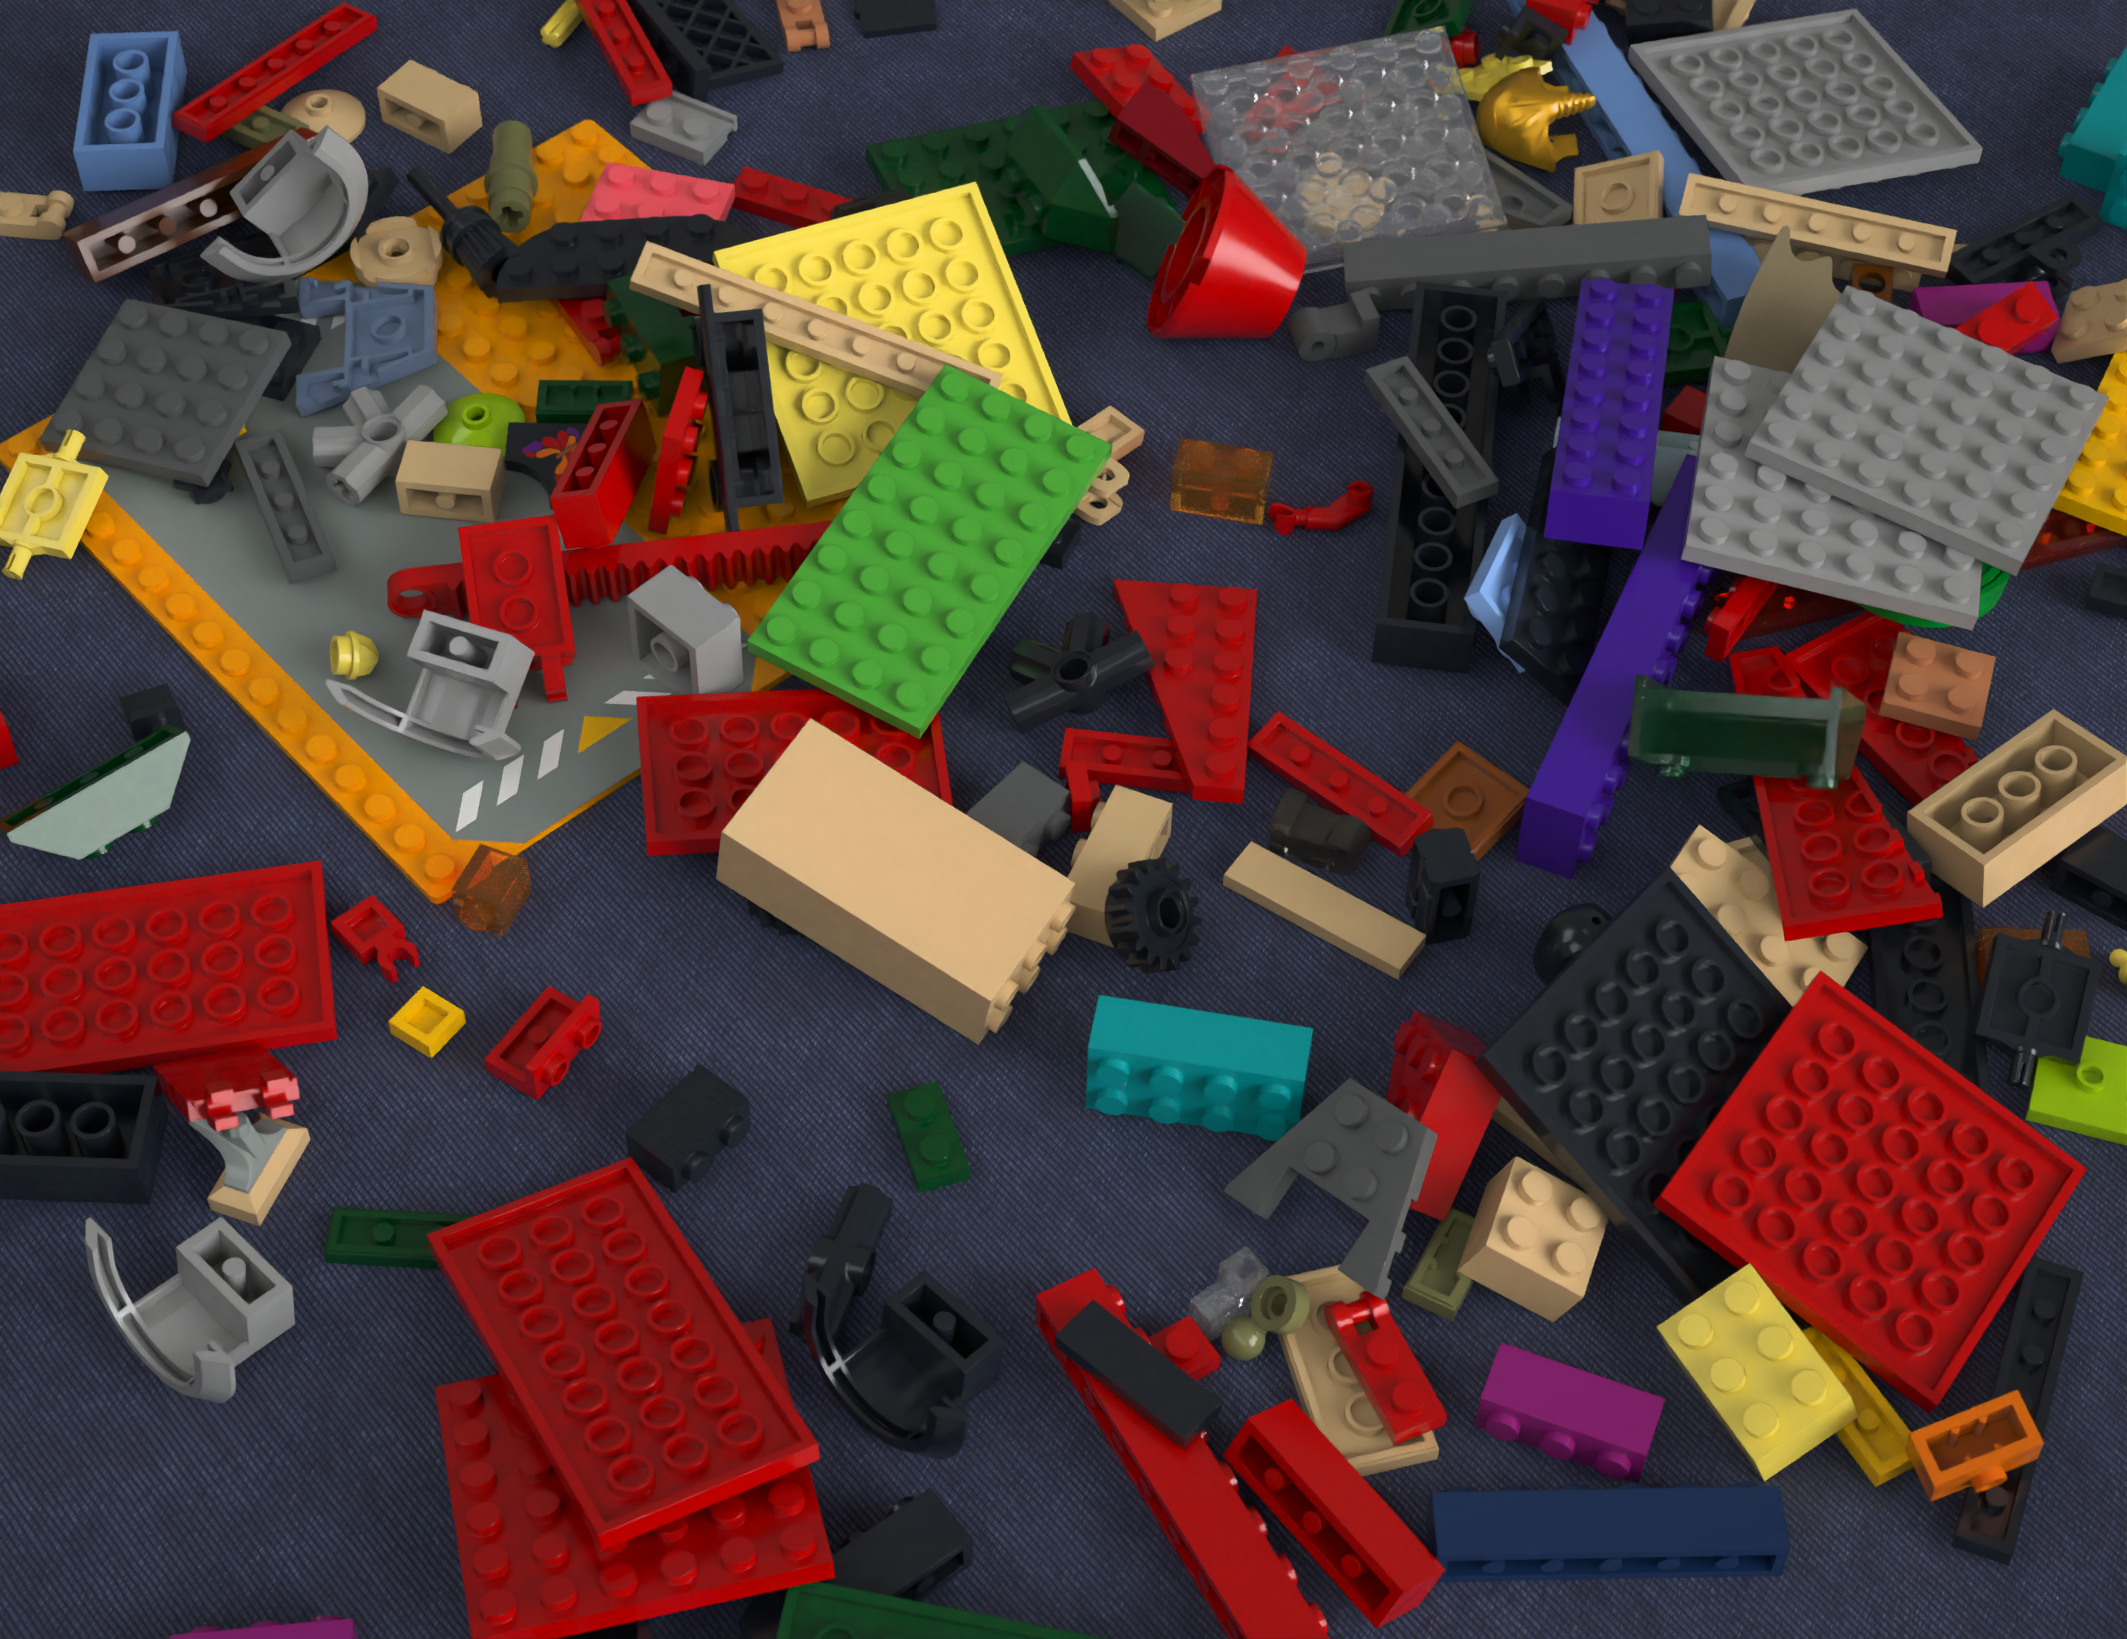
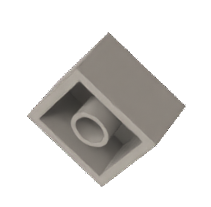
M669 565L627 595L633 661L674 694L730 693L744 682L740 617L730 604L726 602L721 603L705 591L696 578L692 576L687 577L673 565Z

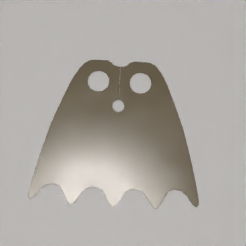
M1784 226L1765 256L1744 299L1724 358L1739 360L1746 364L1775 371L1793 373L1842 294L1835 288L1832 281V258L1825 256L1810 261L1797 259L1790 246V229L1788 226Z

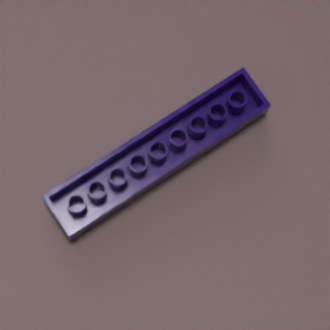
M1686 455L1526 796L1515 860L1571 880L1581 861L1587 864L1590 863L1599 835L1594 833L1599 825L1606 827L1614 807L1615 798L1610 797V795H1613L1615 789L1622 791L1631 768V762L1626 760L1630 758L1631 753L1639 754L1647 732V727L1642 726V724H1645L1647 719L1654 720L1663 692L1658 691V689L1662 687V684L1669 686L1676 670L1678 658L1673 655L1678 650L1685 651L1693 630V624L1689 623V620L1693 617L1699 618L1705 606L1708 590H1705L1704 586H1707V584L1714 585L1720 569L1681 560L1696 456Z

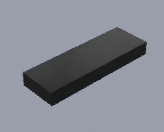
M1094 1299L1055 1335V1346L1182 1449L1221 1413V1400Z

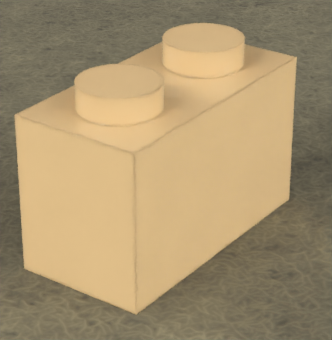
M411 59L377 87L383 122L447 154L452 153L483 126L478 92Z
M408 440L395 480L401 514L494 523L506 484L502 449Z

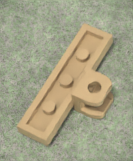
M1111 405L1077 427L1112 444L1111 457L1074 510L1076 515L1094 525H1102L1121 512L1123 501L1116 491L1128 485L1130 474L1118 460L1140 446L1145 433L1143 428ZM1107 475L1111 476L1112 480L1106 481ZM1090 502H1101L1105 505V508H1094L1090 505Z

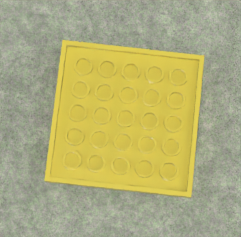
M976 182L721 249L713 253L712 260L715 267L1003 374L998 387L999 390L1072 425ZM766 340L776 431L805 508L851 496L921 398Z

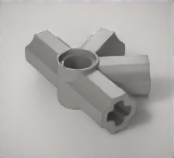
M420 384L391 411L379 390H370L366 386L350 392L348 400L342 405L343 412L351 426L314 428L312 442L316 467H335L325 477L327 485L339 497L341 502L354 507L385 477L397 476L407 441H421L448 414L446 403L432 388Z

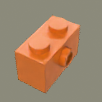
M2015 1390L1909 1433L1905 1450L1929 1501L1932 1502L1969 1486H1972L1975 1492H1982L2003 1483L2008 1479L2005 1472L2038 1459L2044 1442L2019 1391Z

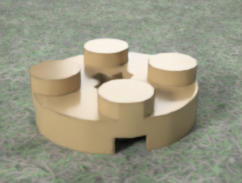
M395 216L372 222L366 229V235L361 237L358 242L355 237L351 243L350 256L354 273L360 281L365 283L367 288H377L378 282L433 286L438 281V271L443 264V251L439 234L430 225H428L429 231L424 227L417 226L416 219L410 217ZM393 252H401L402 254L398 257H392Z

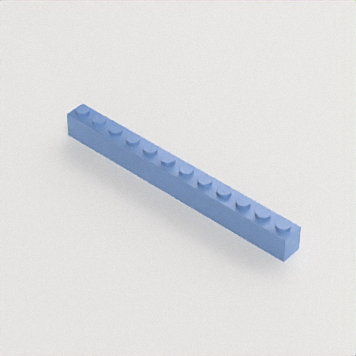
M1506 0L1516 17L1524 5H1526V0ZM1591 10L1586 30L1578 29L1572 45L1562 44L1550 61L1553 69L1551 71L1561 86H1568L1569 92L1590 93L1596 97L1595 106L1578 113L1609 161L1656 150L1660 151L1664 158L1663 218L1678 217L1689 173L1701 175L1698 164L1694 158L1689 157L1681 145L1678 133L1675 130H1671L1662 116L1659 105L1653 102L1645 91L1641 78L1635 75L1627 64L1623 51L1617 48L1609 37L1605 24L1599 21ZM1708 227L1712 253L1710 286L1692 287L1700 301L1707 300L1713 316L1724 327L1734 326L1761 263L1757 258L1754 247L1751 244H1747L1741 234Z

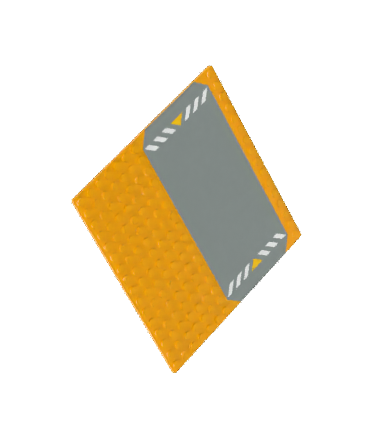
M583 120L532 149L538 189L536 196L533 198L529 225L520 232H502V234L520 246L531 237L550 229L557 223L580 222L607 162L652 169L593 120ZM485 175L446 196L457 209L466 206H479L490 215L488 195L484 187ZM431 206L410 216V218L416 219L417 226L424 227L429 231L428 225H430L440 236L444 220ZM443 247V264L438 271V281L433 285L438 298V363L373 389L380 391L391 411L420 384L432 388L445 401L446 406L459 398L471 394H499L508 397L520 406L527 423H537L535 412L539 380L633 381V400L642 399L636 382L638 373L633 364L627 365L622 354L615 356L614 362L599 367L550 300L498 303V298L494 296L489 299L479 289L466 267L457 264ZM350 250L300 277L316 278L318 284L335 285L341 283V279L351 280L353 287H366L365 283L360 281L354 273ZM401 252L392 253V257H398L402 255ZM298 278V279H296V280L293 281V284H294V288H295V292H296V296H297V300H298V304H299V278ZM301 311L293 314L275 315L317 325L320 328L321 341L301 374L340 368L344 365L345 313L303 319ZM295 382L284 401L261 396L245 423L246 433L240 435L235 440L238 441L277 429L281 430L334 555L337 571L291 585L238 459L234 443L225 457L231 463V468L226 477L232 483L234 490L226 492L223 498L211 504H195L190 498L188 491L173 488V479L76 458V461L81 464L100 467L109 476L79 544L430 902L441 904L641 774L636 697L676 694L633 661L627 594L622 595L618 603H613L608 596L603 597L599 605H593L589 599H583L580 607L574 608L569 602L577 658H572L573 665L563 666L568 701L548 703L543 671L527 672L517 699L518 708L513 709L504 733L522 746L520 754L496 762H485L463 757L383 728L354 714L336 702L325 684L327 679L353 686L372 699L402 713H406L423 667L406 656L421 618H403L390 611L387 606V580L395 572L407 568L462 562L458 527L487 524V522L401 514L395 483L397 476L385 477L354 507L341 502L339 497L329 489L325 478L335 467H316L312 436L315 427L351 426L342 408L346 401L310 416L301 417L296 407ZM651 401L644 402L657 451L613 543L607 546L726 532L724 512H715L710 493L709 461L716 459L709 401L703 421L696 420V423L704 425L698 451L697 453L692 452V455L698 456L692 484L687 483L686 488L681 487L682 490L687 491L681 518H671L666 535L648 530L662 437L670 414L658 417ZM54 414L0 443V463L9 472H11L20 452L39 456L54 454V452L46 451L39 440ZM433 429L421 441L434 442ZM777 433L785 503L737 508L739 529L742 531L834 520L850 496L805 508ZM504 460L506 484L495 522L553 515L554 511L550 509L548 493L542 485L525 473L506 470ZM559 530L560 543H561V550H562V551H565V550H574V549H583V548H584V547H581V548L566 549V548H565V545H564V542H563V539H562V536H561V533H560V530ZM776 577L773 585H767L763 579H757L754 587L750 588L743 581H738L733 590H729L724 583H720L715 592H710L703 585L705 591L718 601L730 604L736 610L741 620L740 631L744 682L730 693L769 691L793 675L747 651V640L788 584L782 577ZM408 590L400 593V595L405 597H415L423 594V592L418 590ZM469 612L466 613L462 621L470 623ZM452 614L445 615L451 618H455ZM346 631H356L358 634L369 637L379 652V659L372 672L357 677L355 680H347L345 675H333L330 666V644L334 635H345Z

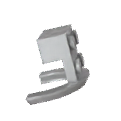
M327 125L310 142L290 129L229 192L243 217L270 236L281 258H261L246 254L220 236L200 256L228 276L256 283L273 282L295 277L323 263L347 241L363 214L368 195V177L360 155L346 139Z
M424 610L406 655L423 667L406 713H402L372 699L353 686L327 679L325 684L338 704L374 724L453 754L479 761L496 762L521 752L522 746L504 733L535 652L512 635Z
M91 1217L85 1220V1246L88 1266L103 1305L122 1336L139 1358L157 1377L177 1392L213 1403L226 1402L235 1393V1366L295 1325L293 1286L222 1217L175 1247L178 1274L135 1303H132L119 1277L114 1261L111 1237Z

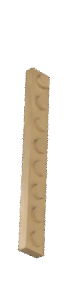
M649 241L644 246L630 280L629 289L700 315L697 286L711 284L714 313L762 308L765 338L767 341L919 398L923 396L945 364L997 389L1003 374Z

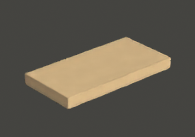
M1340 1265L1286 1276L1300 1282L1305 1287L1310 1301L1309 1312L1303 1325L1294 1333L1288 1335L1277 1334L1304 1413L1362 1477L1438 1459L1439 1448L1433 1431L1393 1445L1327 1325L1324 1315L1325 1306L1340 1300L1345 1304L1358 1300L1360 1292L1366 1291V1289L1337 1270ZM1368 1321L1354 1325L1359 1336L1373 1331Z

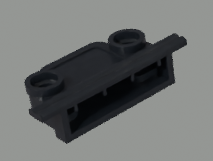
M703 284L697 286L700 316L692 317V342L696 365L698 369H705L707 392L709 393L708 401L716 459L709 461V485L715 512H724L726 532L740 531L737 508L785 503L763 312L761 308L714 313L711 284Z

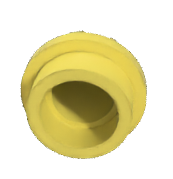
M346 631L345 635H334L330 644V666L333 675H345L347 680H355L357 677L372 672L379 659V652L369 637L358 634L356 631Z

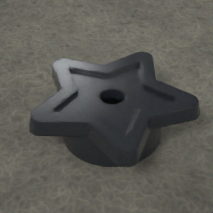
M227 459L223 460L208 487L174 479L173 488L188 491L190 498L197 505L217 502L224 497L226 492L234 490L232 483L226 477L231 468V463Z

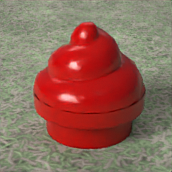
M1464 26L1461 34L1450 37L1449 41L1440 40L1439 44L1435 46V51L1437 54L1442 55L1444 60L1452 64L1456 69L1467 68L1468 65H1477L1480 48L1478 31L1468 30V27Z

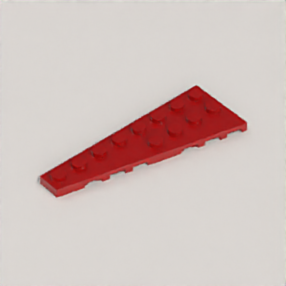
M1773 646L1729 654L1730 669L1785 942L1942 918L1940 894L1933 892L1925 879L1923 868L1918 861L1914 862L1904 847L1903 837L1897 828L1893 829L1883 815L1880 802L1852 760L1848 761L1839 745V739L1834 731H1829L1822 721L1820 710L1815 702H1810L1800 687V679L1780 648Z

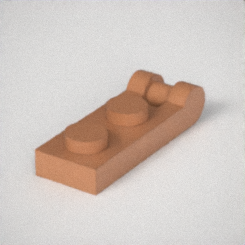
M774 0L787 53L799 52L800 47L815 45L816 49L830 48L828 26L824 20L820 0Z

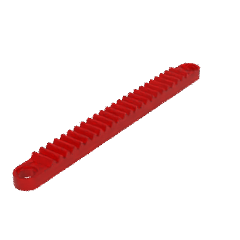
M833 520L609 545L597 550H586L585 548L562 551L568 600L574 608L580 607L583 599H589L593 605H599L602 598L607 596L613 603H618L622 595H629L669 565H673L687 577L692 576L696 578L710 592H715L720 583H724L729 590L735 589L738 581H743L749 588L754 587L757 579H763L767 585H773L776 577H782L789 583ZM462 562L407 568L395 572L387 580V606L392 613L399 617L421 618L423 611L428 610L441 615L452 614L455 619L463 620L466 613L469 612ZM408 590L423 592V594L415 597L400 595L403 591Z

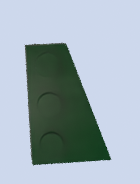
M629 274L607 281L606 301L601 303L602 313L607 326L610 329L615 327L620 336L619 348L627 365L633 364L638 373L636 382L644 402L651 401L658 417L671 412L685 366L698 369L692 342V315L683 317L678 307L629 289L630 280L633 275ZM698 369L704 371L701 391L707 392L705 369Z

